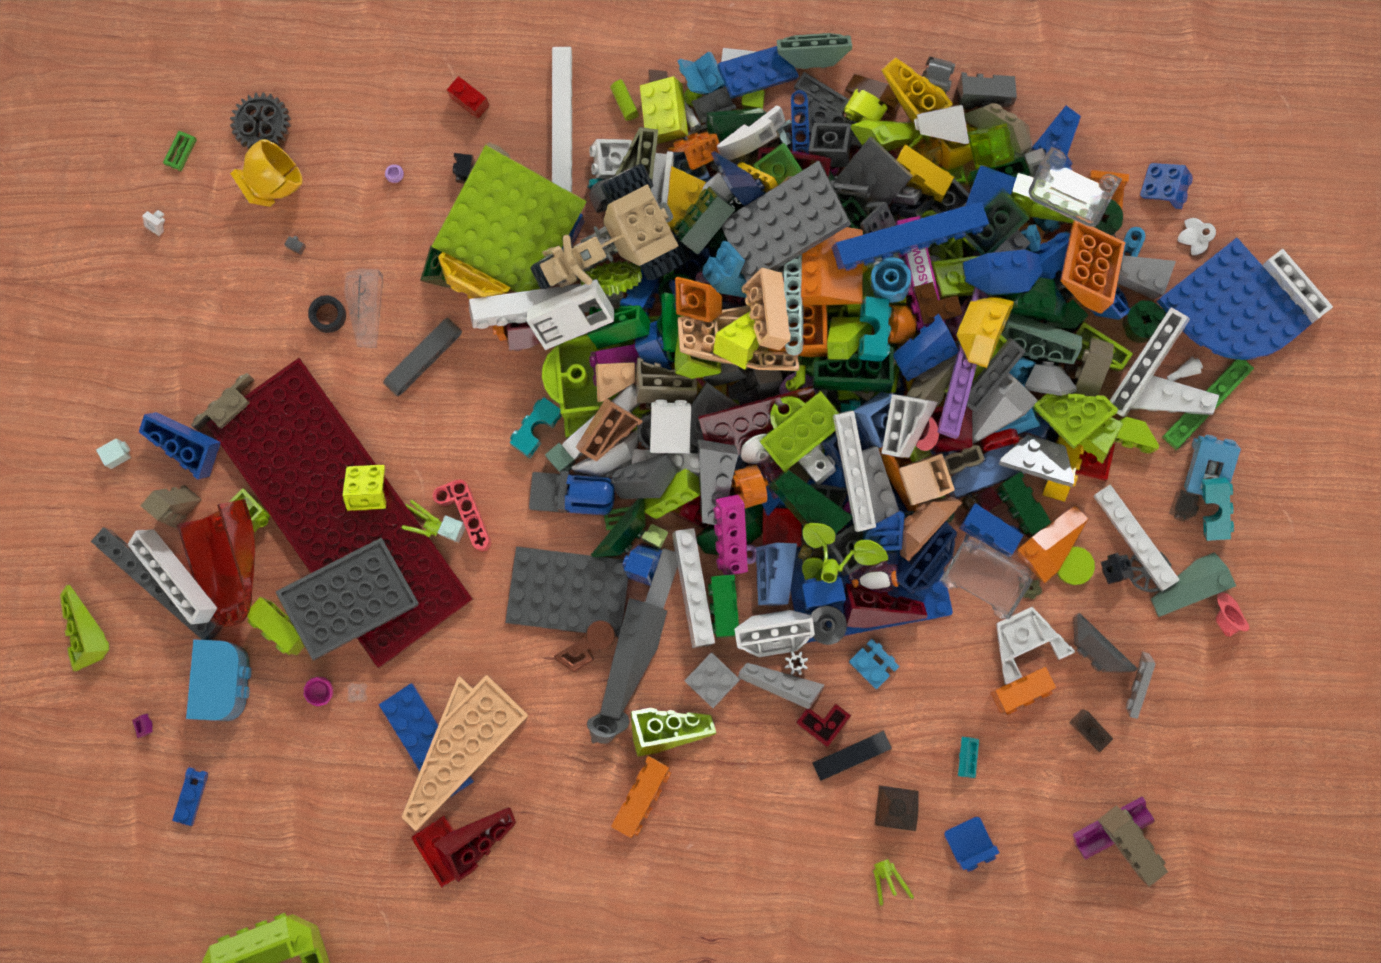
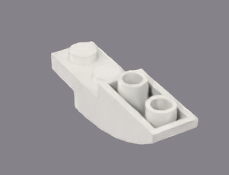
M775 106L751 126L743 125L717 145L719 154L727 160H732L750 153L777 136L776 130L786 123L782 108Z

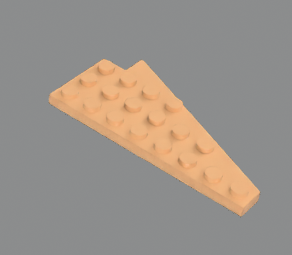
M487 675L473 689L460 676L457 678L402 815V818L415 831L444 804L528 717V714Z

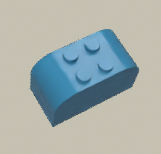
M193 640L186 719L231 721L242 714L245 709L246 698H249L250 689L247 686L248 679L251 677L249 656L243 647L225 641Z

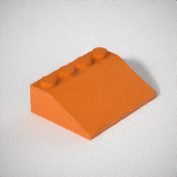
M1073 220L1060 281L1085 307L1101 314L1114 303L1125 242L1082 221Z
M846 227L802 254L801 297L803 305L862 304L863 263L858 264L852 270L846 271L845 268L839 270L832 246L836 242L863 235V230Z
M792 286L789 290L794 291L798 287ZM793 304L789 308L795 309L798 305ZM803 305V350L798 356H828V305ZM791 323V324L789 325V327L794 328V327H796L798 324H797V323ZM792 341L789 343V346H796L798 342ZM785 346L780 350L768 348V352H787Z

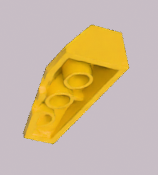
M894 58L881 70L906 115L914 124V119H918L917 114L944 109L953 105L941 88L917 74L898 58Z

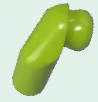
M799 365V371H796V376L786 382V388L789 391H796L805 384L806 366Z

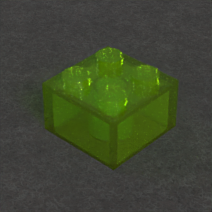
M1007 123L986 126L967 132L976 169H979L980 165L988 168L1015 161Z

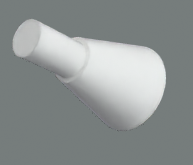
M1192 356L1178 371L1168 375L1167 379L1175 381L1181 377L1202 373L1203 365L1198 358L1195 359Z

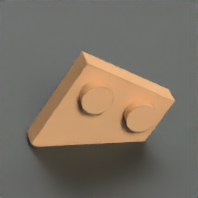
M635 363L596 364L597 402L608 399L636 382Z

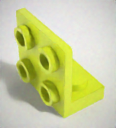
M384 465L346 468L343 498L347 511L386 509V500L383 493Z

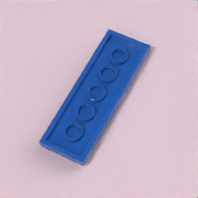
M411 683L380 703L379 706L420 771L439 724L414 684ZM470 776L449 798L474 783L472 777Z

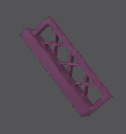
M1143 796L1120 808L1122 811L1126 809L1133 818L1132 820L1140 829L1155 822L1153 816L1146 808V801ZM1098 821L1073 834L1074 844L1085 860L1115 844Z

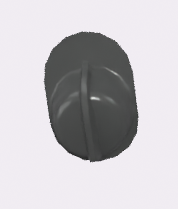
M623 712L620 719L600 715L599 713L588 719L587 728L590 732L591 742L593 744L597 742L607 744L613 741L617 734L628 728L630 721L627 714Z

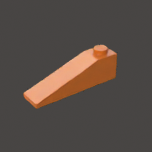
M1073 506L1018 549V557L1045 584L1061 569L1063 562L1085 527L1088 518L1076 506Z

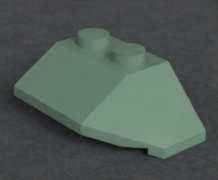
M834 33L793 35L777 40L778 54L795 68L802 69L834 66L852 50L850 35L843 36Z

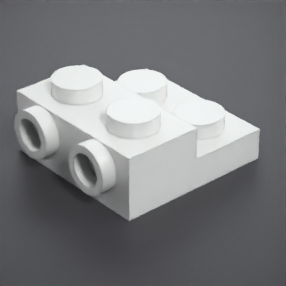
M596 139L589 150L590 157H594V163L591 168L592 174L596 175V178L603 180L614 177L630 148L632 140Z

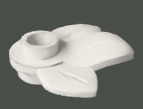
M1197 218L1185 220L1187 229L1180 233L1177 241L1182 244L1191 245L1192 256L1199 255L1207 250L1208 243L1216 235V229L1212 224L1203 223ZM1208 229L1210 233L1208 235H1204L1202 233L1203 230Z

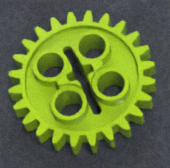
M612 261L610 264L603 263V266L596 265L597 268H590V271H585L592 281H598L605 295L609 296L613 293L618 295L620 291L626 292V289H633V286H638L642 279L641 268L632 262L628 264V261L623 263L621 261L617 263ZM580 279V283H581V286H582V285H584L585 283Z

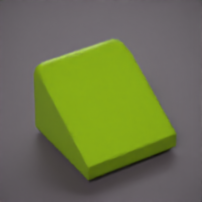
M759 90L743 95L742 106L744 109H763L765 92Z

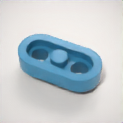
M1132 227L1127 231L1123 239L1125 242L1123 256H1125V252H1128L1130 256L1138 257L1146 237L1143 229ZM1131 236H1136L1137 240L1134 241Z

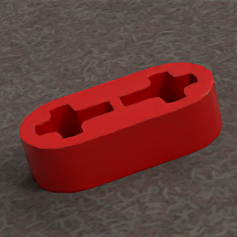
M1007 429L990 434L983 438L981 443L985 451H991L1015 444L1019 441V436L1016 429Z

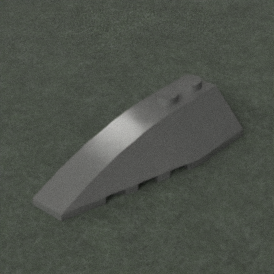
M629 598L600 715L620 719L634 690L637 688L640 679L658 649L667 610L647 602Z

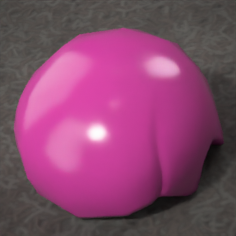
M311 678L304 686L305 699L316 707L326 705L333 696V686L327 678Z

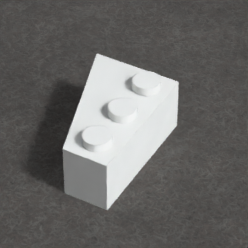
M892 394L882 454L910 457L938 402Z

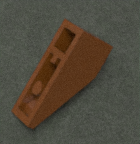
M854 74L845 88V91L852 95L856 89H858V93L864 90L880 100L878 103L881 106L883 104L887 106L886 113L894 116L900 106L890 85Z

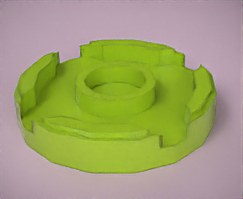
M1072 547L1057 575L1066 584L1081 585L1093 576L1095 570L1094 559L1084 548Z

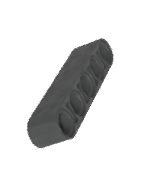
M449 318L444 319L384 379L383 384L396 396H400L460 337L462 330Z

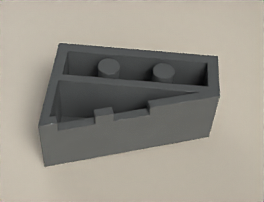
M961 72L957 85L958 105H963L964 109L969 110L975 107H983L991 103L999 104L1002 107L1014 105L1017 99L1015 76L993 75V78H984L983 74H977V77L967 76V73Z

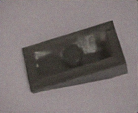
M1084 709L1080 710L1069 722L1099 753L1113 740L1098 721Z

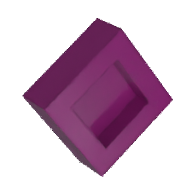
M148 713L132 720L137 738L145 737L153 732V724L151 719H149Z

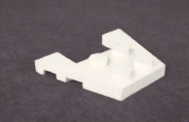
M1033 607L996 623L1005 685L1022 677L1014 658L1049 642L1058 660L1075 653V650L1051 628L1050 624Z

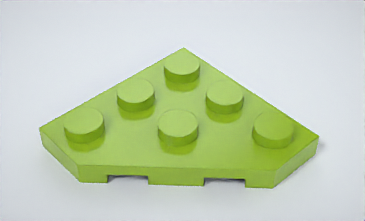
M1047 393L1033 406L1041 417L1073 449L1118 412V409L1105 396L1096 395V397L1084 396L1082 394L1060 396Z

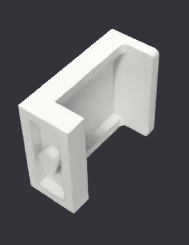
M656 400L651 403L650 453H690V403H687L685 400H676L675 403H667V400Z

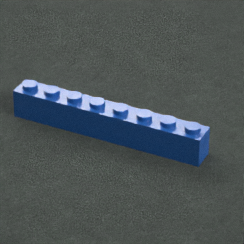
M982 202L836 242L832 246V251L838 269L845 268L848 271L855 269L858 264L864 263V266L876 262L875 260L879 258L883 260L894 257L893 254H908L914 248L923 250L930 247L932 243L940 245L948 242V239L953 237L955 240L965 237L967 233L972 232V235L979 234L984 231L983 228L989 222Z

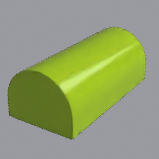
M620 79L614 82L610 89L624 119L630 121L639 117V113L623 80Z

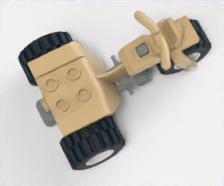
M638 164L612 177L600 186L609 203L603 221L607 231L600 234L595 226L594 231L597 236L593 238L591 235L580 240L581 244L575 247L571 246L570 236L564 235L563 249L557 246L542 252L545 258L534 263L530 268L540 289H547L558 283L560 288L576 282L577 277L586 285L592 284V279L582 270L603 260L606 254L609 260L613 261L610 251L617 248L622 258L641 266L647 280H654L664 276L688 262L690 257L683 243L678 237L674 238L667 224L673 219V214L667 203L657 204L650 190L654 185L643 164ZM607 235H608L609 238H610V239H608V240H606V241H604V242H602V243H600V242L598 241V240H600L601 238H604V240L607 239V237H606Z

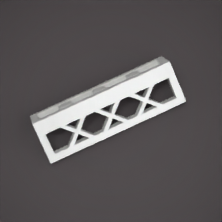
M667 151V154L656 153L652 181L654 186L651 188V192L657 204L667 203L670 172L671 166L674 165V153Z

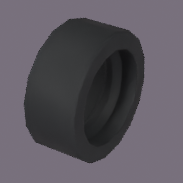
M325 295L316 298L310 304L308 317L313 326L319 331L333 333L344 325L346 310L335 297ZM325 304H332L338 310L337 319L328 325L321 324L316 317L318 309Z

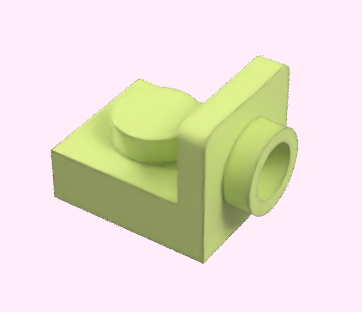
M651 524L648 531L644 532L642 540L660 549L668 532Z

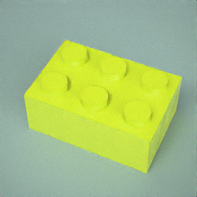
M672 76L640 85L644 128L658 129L657 144L688 136L682 83Z

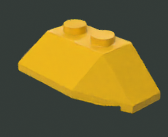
M444 252L438 257L447 284L454 291L467 294L469 299L507 294L511 289L509 286Z
M993 296L970 302L956 335L968 362L985 368L988 367L1014 305L1013 301Z

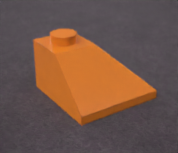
M680 277L675 278L676 314L708 323L722 314V296L711 285Z

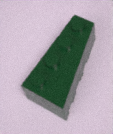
M789 470L782 472L769 484V487L803 526L809 523L824 524L831 527L836 534L853 518L849 513Z

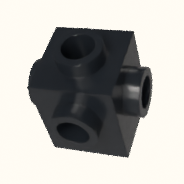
M1111 554L1107 556L1108 560L1101 562L1102 571L1108 584L1134 577L1132 564L1127 555Z

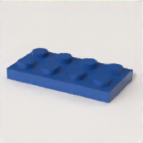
M777 46L726 60L717 65L731 99L796 80L799 76L795 67L778 54Z

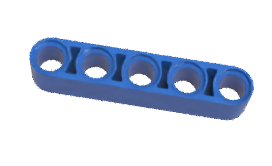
M798 90L791 96L793 151L809 154L808 98L805 92ZM798 96L805 99L804 103L800 105L796 104L794 100ZM798 115L805 117V121L801 124L795 121ZM798 134H804L806 136V140L804 142H798L796 140V136Z

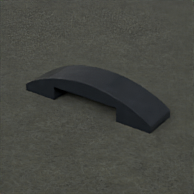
M883 730L821 758L812 764L820 781L882 754L892 749Z

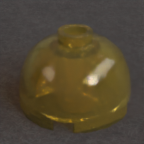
M929 137L930 141H924L922 138L912 149L938 166L943 158L941 140Z

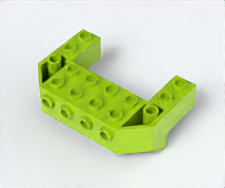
M286 913L275 916V921L270 923L264 920L256 923V928L252 930L246 927L236 931L237 935L230 938L228 934L218 938V943L209 946L202 963H279L300 955L302 963H330L318 926L294 914L286 916Z

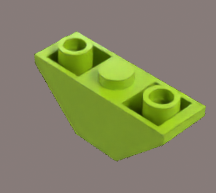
M1130 417L1119 420L1123 425L1115 442L1122 443L1121 446L1125 448H1139L1141 452L1151 454L1159 449V444L1146 422Z

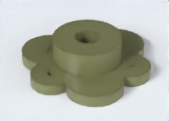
M1031 577L1025 578L1024 582L1020 584L1022 589L1021 596L1035 599L1036 595L1042 593V588L1039 586L1040 582L1033 580Z

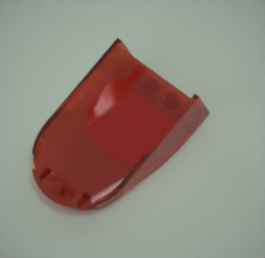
M245 499L218 504L219 511L203 519L177 524L192 577L217 607L212 618L217 621V625L222 627H232L241 624L247 618L252 604L255 538L251 516Z

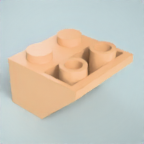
M942 453L933 454L898 468L911 505L941 497L955 490Z

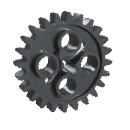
M264 92L259 97L255 93L254 98L248 95L247 101L241 99L242 105L236 104L238 110H232L235 116L230 117V120L234 122L230 124V127L234 129L232 134L236 136L235 139L241 142L243 147L247 146L250 149L253 144L264 139L278 146L280 145L279 139L285 141L283 134H289L286 128L291 127L290 123L287 122L291 118L287 115L289 111L285 108V104L280 102L278 97L274 99L272 94H269L267 97ZM256 110L253 115H249L251 111ZM270 112H274L272 116L267 117ZM253 127V130L247 133V130ZM268 129H272L269 134H265Z

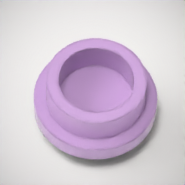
M390 165L386 169L385 177L389 182L398 183L403 179L404 172L399 165Z

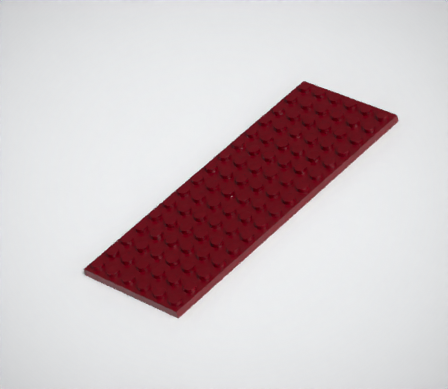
M297 358L244 397L249 404L225 427L219 428L213 420L206 423L215 438L221 442L222 448L310 573L380 538L383 539L419 605L357 638L377 668L380 669L474 600L428 536L402 529L404 525L424 530L385 475L383 493L386 500V509L347 511L343 498L346 468L377 464L300 358Z

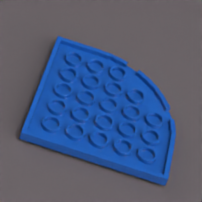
M1235 238L1156 301L1166 313L1172 307L1190 319L1183 332L1201 347L1205 346L1212 350L1214 354L1231 359L1252 360L1257 357L1269 356L1282 349L1312 324L1300 306L1295 304L1291 296L1281 288L1278 282L1238 238Z

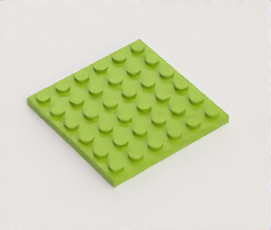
M485 145L432 247L478 269L509 286L515 292L539 290L540 287L530 269L531 266L545 258L542 253L543 251L557 246L562 248L563 236L569 235L587 201Z

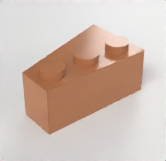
M606 398L577 443L576 448L597 462L619 440L626 437L633 428L640 425L643 421Z

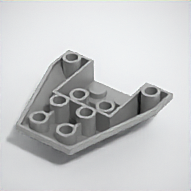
M1008 373L976 413L972 411V445L1024 416L1037 403L1038 400L1011 374Z

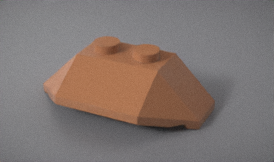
M953 497L935 498L919 503L916 511L904 520L903 543L900 555L907 561H910L962 503Z

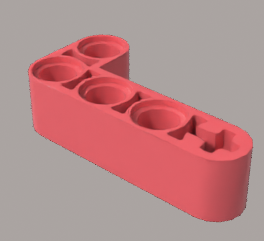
M459 479L436 488L432 495L434 501L443 507L456 503L472 545L479 551H487L491 547V539L468 484ZM460 485H464V492L461 494H457L456 488ZM443 492L447 493V498L444 501H439V495ZM465 503H472V508L469 511H463ZM473 520H478L479 526L471 529L470 523ZM476 534H480L481 538L485 540L483 546L477 544L480 540Z

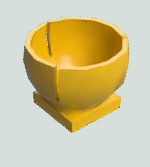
M266 139L259 140L251 146L245 154L242 170L234 169L230 173L248 202L271 207L275 203L273 199L287 197L297 191L302 185V175L298 167H295L296 164L279 146Z

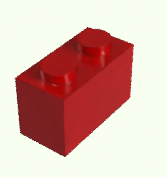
M459 76L446 89L453 101L477 119L490 106L487 97Z

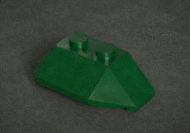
M1039 277L1028 292L994 295L1014 302L1010 312L1012 314L1060 323L1065 322L1067 303L1052 279Z
M638 498L590 554L592 557L621 555L623 552L627 554L634 546L631 544L635 538L640 539L646 531L643 529L646 526L644 498Z
M762 504L745 508L746 545L751 544L763 534ZM710 524L696 535V541L704 553L719 555L716 550L718 536L715 533V525Z

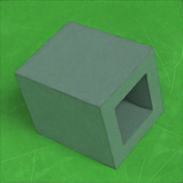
M560 443L545 454L546 458L560 474L561 471L570 472L572 466L576 463Z

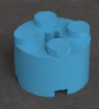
M894 257L885 258L874 266L871 273V288L876 298L889 299V303L904 300L911 287V271L901 259Z

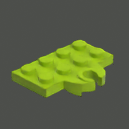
M821 391L806 403L793 396L781 398L782 403L789 405V411L785 414L778 411V406L775 403L772 406L770 418L774 429L760 439L759 442L784 472L836 431L833 415L839 414V412Z

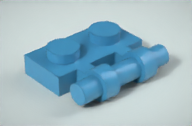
M871 639L867 645L872 650L867 653L862 648L849 663L877 690L890 677L885 669L889 666L895 672L900 666L894 661L895 658L892 655L889 656L882 649L883 646L880 643L877 644ZM875 654L884 661L881 666L872 658Z

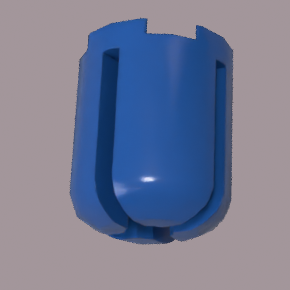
M568 475L566 484H570V486H568L567 495H565V510H567V513L608 515L611 512L615 500L614 486L611 483V479L606 477Z

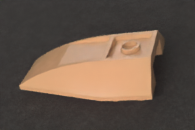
M750 306L722 310V314L710 323L685 316L679 317L677 321L680 352L709 361L735 365L713 353L715 336L718 331L751 310ZM759 346L754 351L752 359L748 361L747 368L799 371L798 355L793 356L787 352H768V347Z

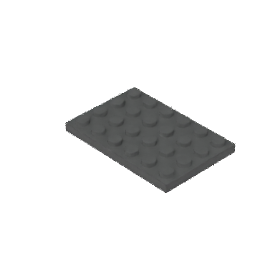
M817 161L730 215L721 227L728 242L745 260L742 273L746 281H749L761 268L777 270L851 225V222L822 164Z
M382 538L276 591L278 599L312 661L419 605Z
M516 546L505 623L587 633L589 626L593 622L601 620L610 623L614 628L615 637H619L623 623L629 579L622 566L624 560Z

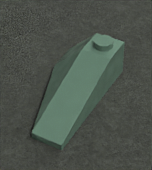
M1214 552L1195 560L1177 576L1179 578L1177 583L1163 592L1160 590L1151 598V602L1158 617L1236 587L1229 568Z

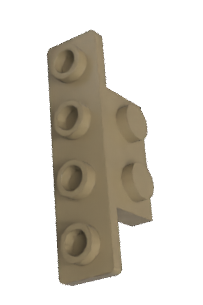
M248 373L239 376L231 388L225 389L218 400L211 402L205 412L194 418L191 426L200 431L207 422L213 420L219 428L225 427L249 404L241 392L254 379Z

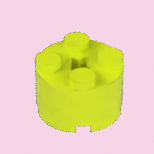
M856 89L844 108V112L847 114L845 118L855 122L864 120L880 121L887 110V106L885 104L881 106L878 103L880 100L864 90L858 93V89Z

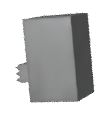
M289 236L284 244L285 247L301 255L306 247L305 244L298 241L299 238L297 236L293 238Z

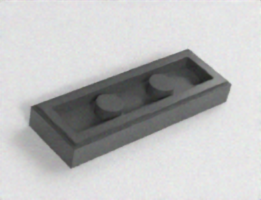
M803 72L794 86L796 91L801 90L813 97L815 101L822 102L829 109L841 114L844 113V108L849 101L848 98Z

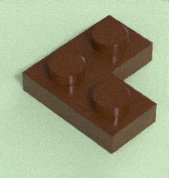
M933 282L913 287L923 326L932 324L937 314L940 315L942 320L962 315L958 297L953 296L938 300Z

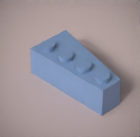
M1014 445L988 451L984 454L985 460L981 464L974 467H966L963 471L953 475L951 480L955 490L949 493L950 496L959 499L970 493L972 494L1007 481L1018 474L1020 471L999 465L1000 459Z

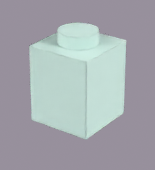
M117 438L96 449L104 466L110 469L131 458L129 454L130 448L127 443Z
M445 515L438 534L459 543L464 533L465 525L463 522Z

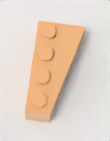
M761 268L741 289L747 295L745 302L751 308L749 315L755 321L754 331L759 346L780 350L790 341L791 336L783 277L781 272Z

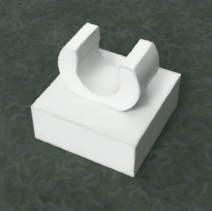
M157 210L154 214H151L147 211L142 216L144 227L160 236L164 232L163 223L165 219L162 218L164 213Z

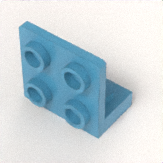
M707 52L695 62L684 59L677 61L680 66L679 70L685 76L690 91L707 95L725 86L712 52Z

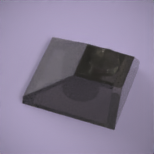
M879 785L874 825L916 831L919 791Z

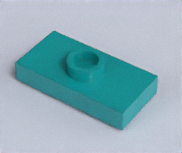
M962 736L958 776L976 779L979 739Z

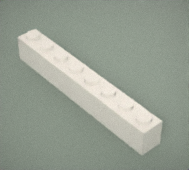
M581 284L568 285L563 288L553 287L469 299L473 328L484 329L493 325L504 326L514 322L524 323L527 321L528 308L581 286ZM622 291L618 295L616 293H613L611 296L606 295L613 308H619L620 301L623 298ZM595 298L579 305L583 312H589L591 306H595L596 309H602Z

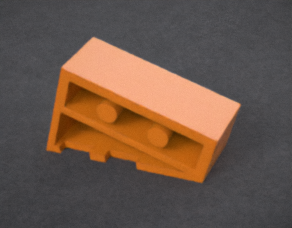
M1045 666L991 691L990 694L1000 714L1006 713V715L1017 711L1016 707L1021 705L1026 707L1035 703L1034 699L1039 696L1043 699L1052 695L1051 690L1055 689L1056 686Z

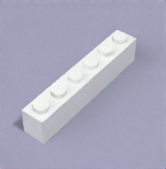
M1172 307L1169 309L1110 399V402L1118 409L1117 414L1122 417L1127 416L1190 319Z
M694 528L678 530L672 534L677 557L692 648L709 646L714 644L715 640Z
M154 529L136 530L127 544L190 624L208 623L217 610L214 603Z

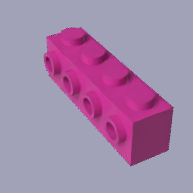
M738 495L715 499L716 507L713 508L717 524H715L714 528L718 536L716 550L719 553L717 567L719 570H722L724 575L748 572L744 502Z

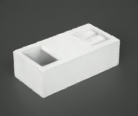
M597 280L592 281L590 285L584 284L532 306L527 311V323L545 350L614 322V308ZM595 298L602 310L586 317L579 305Z

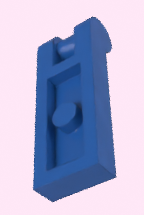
M188 767L172 821L193 826L208 779V772H198L195 768ZM193 779L198 780L197 785L192 784Z

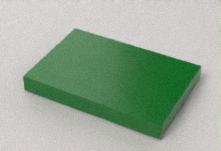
M664 293L661 295L663 351L675 352L678 337L677 320L680 315L676 314L674 308L676 302L674 295Z

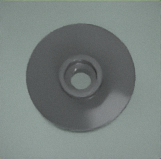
M822 606L812 612L811 616L815 632L813 638L817 642L831 645L839 642L844 637L847 630V621L839 609L833 606ZM826 621H831L832 627H828Z

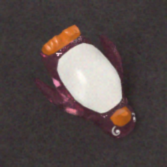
M882 561L875 565H864L849 575L850 583L854 588L861 585L877 592L893 590L892 586H899L897 582L898 564H886L887 561Z

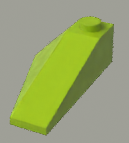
M66 585L60 594L63 618L67 619L65 635L70 636L71 647L67 648L73 671H78L102 660L109 651V643L105 639L103 631L70 585Z
M654 708L631 711L632 737L638 757L659 753L716 734L711 715L689 712L687 714L675 713L672 710L665 712L657 711Z

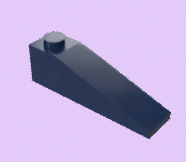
M713 151L711 153L729 190L744 207L765 194L763 191L765 186L759 178L755 180L751 174L717 152Z

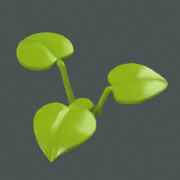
M809 523L803 527L805 542L813 548L821 546L824 548V562L819 558H809L803 562L802 571L805 580L816 578L817 581L835 582L838 572H842L844 565L853 554L855 560L862 565H875L882 561H888V555L882 546L871 540H860L854 544L855 550H851L843 562L838 565L836 560L828 559V548L826 545L832 544L835 541L836 535L834 530L827 525L819 523Z

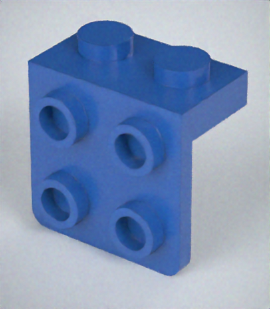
M1151 163L1148 167L1140 195L1143 199L1170 201L1175 209H1182L1183 204L1187 201L1188 187L1192 184L1193 176L1186 165Z
M980 817L971 818L944 832V836L960 869H966L967 872L978 868L977 864L982 861L988 863L995 860V855L1000 853L997 846L993 845Z

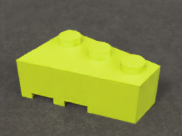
M751 310L716 333L713 351L716 355L744 370L747 367L748 361L752 359L754 351L759 347L754 331L755 321L749 315Z

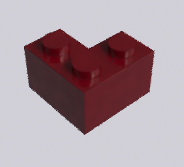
M835 703L824 718L820 717L810 708H806L795 724L827 748L852 715Z

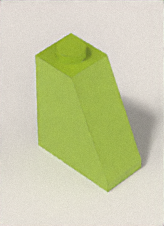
M832 317L827 341L828 359H849L859 349V340L865 334L872 335V325L867 322H860V317Z

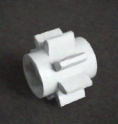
M791 652L792 658H785L789 662L785 669L790 668L792 670L791 675L794 671H798V674L801 675L802 668L808 669L804 665L808 658L803 659L801 657L802 652L798 656ZM798 658L800 659L799 663L802 664V666H798L795 669L793 668V663H791V660L795 661Z

